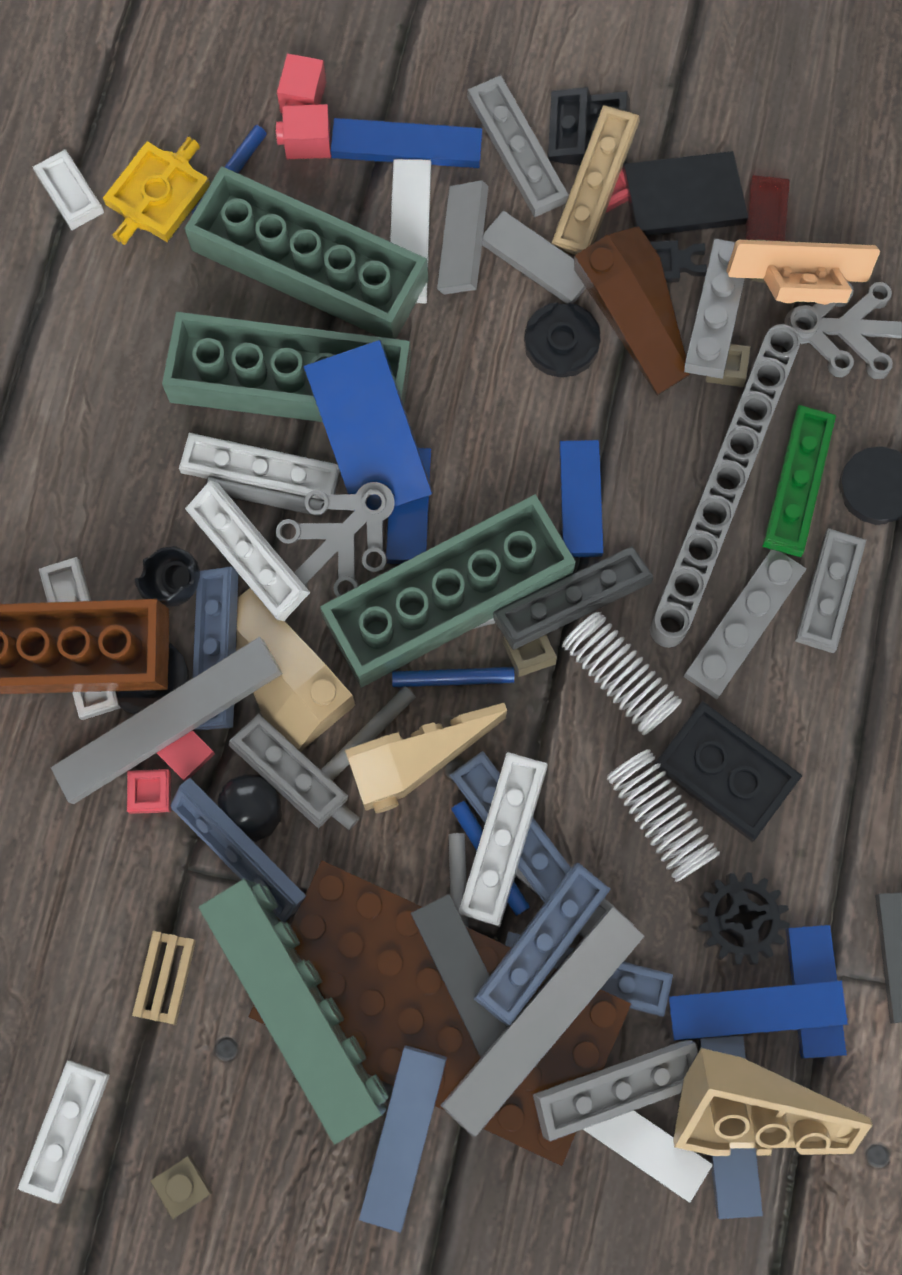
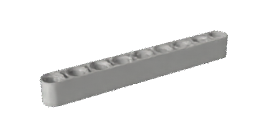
M779 324L769 329L763 340L650 627L651 637L655 643L662 647L670 648L680 644L694 619L800 346L798 332L789 325ZM771 345H781L787 352H777ZM758 378H768L774 383V386H765L760 383ZM745 411H755L759 414L761 420H751L746 416ZM739 444L744 446L748 454H737L733 451L731 445ZM717 479H729L735 488L730 490L724 489L718 484ZM715 513L721 519V524L713 525L708 523L704 519L703 514ZM693 547L703 549L707 553L708 559L697 560L693 558L689 549ZM680 582L689 584L693 588L694 594L692 596H682L677 592L675 584ZM664 618H672L680 625V631L675 633L668 632L661 626L660 621Z

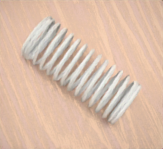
M595 612L581 622L565 638L562 647H565V650H570V656L577 655L576 662H583L582 669H589L588 676H595L594 683L602 682L601 689H608L607 696H614L613 703L621 702L619 710L627 709L625 717L634 715L631 724L640 722L638 730L642 732V735H646L666 719L680 705L682 699H679V696L671 698L674 695V691H671L652 709L639 717L650 703L668 688V684H665L651 698L632 711L638 702L662 681V678H657L639 696L625 705L630 697L656 674V671H651L633 689L618 698L633 681L649 668V664H645L626 683L612 692L615 686L643 661V657H639L619 677L606 685L608 680L637 654V650H634L612 671L599 679L602 673L631 647V644L623 646L605 665L593 672L600 661L611 654L625 639V637L617 639L598 659L587 665L589 660L618 634V630H614L591 653L581 658L582 654L611 629L612 624L609 623L598 631L584 647L574 652L582 641L588 638L606 621V617L601 615V612Z
M647 749L613 770L607 776V780H609L610 784L616 783L613 790H621L619 798L628 797L624 801V806L633 805L629 809V814L639 812L635 816L634 821L639 822L646 819L640 825V829L644 830L651 827L645 833L647 838L656 835L651 840L650 845L654 846L663 842L655 851L659 854L668 850L661 857V861L664 862L675 857L667 864L666 869L670 870L682 864L672 873V878H675V882H679L717 857L720 851H717L715 847L709 850L714 846V843L710 842L682 858L708 838L709 835L705 834L677 850L703 830L701 826L670 843L697 823L698 819H693L662 837L689 817L692 811L686 812L655 830L687 806V803H683L650 822L669 806L681 799L682 795H678L655 810L645 814L661 800L676 791V787L638 807L657 791L671 783V779H667L654 789L632 800L641 791L666 774L665 771H662L646 783L627 792L645 776L660 767L659 763L636 778L620 785L636 771L655 759L651 750Z

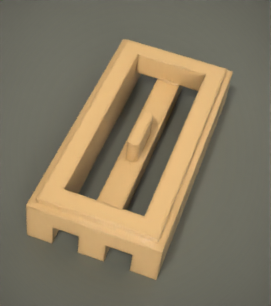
M153 931L132 1016L176 1025L196 940ZM164 942L167 943L150 1011L146 1010L161 944ZM177 945L183 946L168 1014L161 1013Z

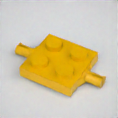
M187 137L176 153L161 150L146 141L103 197L105 205L124 217V221L112 234L119 243L121 241V244L126 245L137 228L149 231L165 242H168L210 186L209 178L193 169L188 163L197 150L200 149L197 141Z

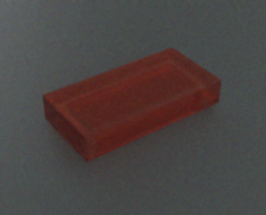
M752 175L747 212L749 218L746 223L745 240L785 241L790 179Z

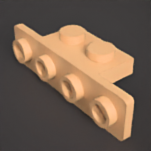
M737 240L726 272L731 278L764 279L775 300L783 303H794L796 301L816 302L823 305L847 303L852 292L848 282H867L870 279L880 250L876 245Z

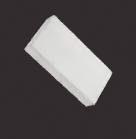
M66 149L33 166L37 177L71 231L104 213L101 204Z

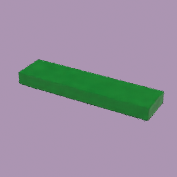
M798 405L762 547L802 557L836 419L835 414Z

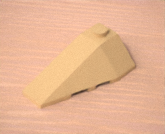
M249 588L238 597L236 651L258 637H261L266 643L283 674L259 688L253 694L263 718L301 752L355 706L354 698L336 675L285 621L277 620L253 590Z
M505 703L461 714L450 721L451 726L443 728L442 724H435L433 722L422 725L419 730L413 732L410 735L411 737L407 739L401 738L399 732L346 749L345 752L365 810L374 808L375 813H381L399 805L398 799L407 796L505 720L507 715Z
M701 1048L684 1077L673 1142L675 1148L712 1156H730L731 1149L755 1148L756 1155H771L772 1148H796L801 1155L853 1154L871 1128L872 1122L869 1117L742 1057Z

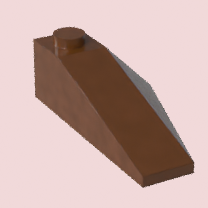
M637 226L608 234L575 255V272L656 395H660L688 377L690 373L684 372L686 354L659 255L641 228Z

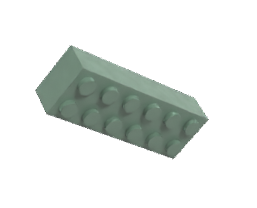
M222 166L184 228L193 252L383 338H397L428 282L427 258Z
M176 312L162 385L170 403L323 422L304 369L305 365L381 340L404 405L411 365L410 341Z
M534 494L320 606L323 620L362 688L493 618L495 611L572 575L576 561L538 497Z
M243 879L198 906L330 1139L336 1145L382 1116L387 1109L384 1102L389 1098V1095L376 1074L369 1077L361 1062L367 1058L354 1036L346 1038L339 1026V1023L344 1021V1018L332 998L324 999L317 985L322 980L310 960H301L296 952L295 947L300 945V942L288 922L284 924L283 921H278L273 910L279 906L266 885L262 886L261 883L257 884Z

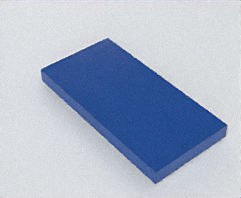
M378 340L305 365L304 369L347 493L356 494L360 487L370 482L382 483L392 491L395 506L433 494L382 341ZM376 494L369 496L367 499L368 508L371 510L380 508L382 504L381 498Z

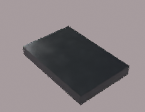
M733 151L626 163L623 165L622 170L628 191V202L633 226H639L645 236L745 225L749 218Z
M704 701L700 703L654 764L659 763L660 767L656 770L660 773L665 771V777L671 779L673 783L751 842L755 841L803 776Z

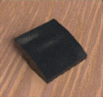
M588 87L551 91L549 161L581 165L603 105L630 112L628 92L591 95ZM627 153L626 159H625V161H624V164L627 163L628 153Z

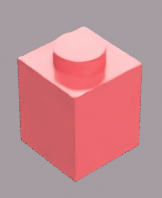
M287 53L277 90L280 113H282V106L321 104L326 85L324 60Z
M328 104L282 106L283 121L276 122V138L278 145H284L286 159L331 158Z

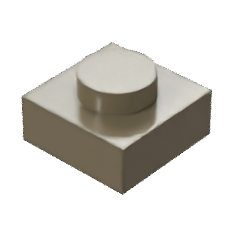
M731 344L723 379L706 376V382L744 387L751 346Z
M547 635L515 650L511 648L503 636V645L518 677L556 664L557 656Z
M191 1155L185 1157L150 1181L172 1220L212 1194Z

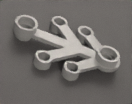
M849 282L848 284L852 292L847 303H830L826 305L816 303L812 307L802 305L791 309L787 313L783 324L793 327L798 332L800 344L810 343L829 361L828 370L833 376L844 377L848 375L854 365V359L847 351H840L825 334L838 335L867 363L866 371L870 377L883 379L890 372L893 366L890 356L880 353L864 336L902 338V322L862 320L871 311L881 309L889 302L892 291L886 283L876 282L872 284L866 296L840 318L824 317L835 306L843 307L849 303L854 292ZM873 292H881L884 295V299L875 298ZM799 322L805 323L808 326V330H802L796 324ZM835 360L844 361L847 367L839 368L836 366ZM881 362L884 364L885 370L876 369L873 363Z
M370 482L363 485L356 494L327 495L322 491L314 490L309 492L304 500L305 508L309 513L321 515L328 509L355 511L343 523H298L292 519H285L277 525L276 535L283 543H295L299 539H326L294 572L307 589V582L338 552V579L334 584V593L339 597L343 595L339 590L342 581H350L354 588L359 586L355 579L354 534L365 523L367 524L368 549L362 556L363 566L371 572L380 571L386 566L387 556L383 551V520L388 518L393 512L395 499L392 491L386 485L378 482ZM373 494L378 495L382 501L380 508L377 510H371L367 506V499ZM314 495H320L324 499V506L318 511L310 506V500ZM289 523L296 528V534L292 539H286L282 535V528ZM371 552H378L381 555L382 563L380 566L372 567L368 564L367 557Z

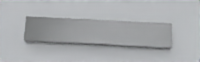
M258 637L50 768L67 801L75 804L283 673L264 640Z
M614 907L609 908L522 1009L512 1024L504 1030L440 1106L470 1135L476 1137L644 938V935Z

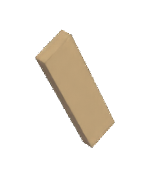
M603 105L552 240V244L563 252L577 255L594 244L639 124V115Z

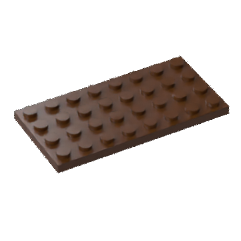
M321 860L305 894L306 898L301 903L291 924V928L300 942V945L295 947V950L301 960H310L322 980L317 985V988L323 998H332L344 1018V1021L340 1022L339 1026L346 1038L354 1036L363 1049L367 1059L361 1063L367 1074L371 1076L376 1074L381 1081L394 1086L405 1045L447 1057L435 1103L436 1107L444 1110L440 1105L480 1060V1056L410 914L422 908V906ZM466 927L489 975H491L511 947ZM552 968V970L543 980V982L532 995V997L529 999V1001L534 997V995L540 990V988L557 970L556 968ZM600 989L483 1129L562 1166L576 1132L552 1141L545 1139L542 1134L533 1094L603 1070L631 1003ZM253 1005L248 1017L265 1025L256 1007Z

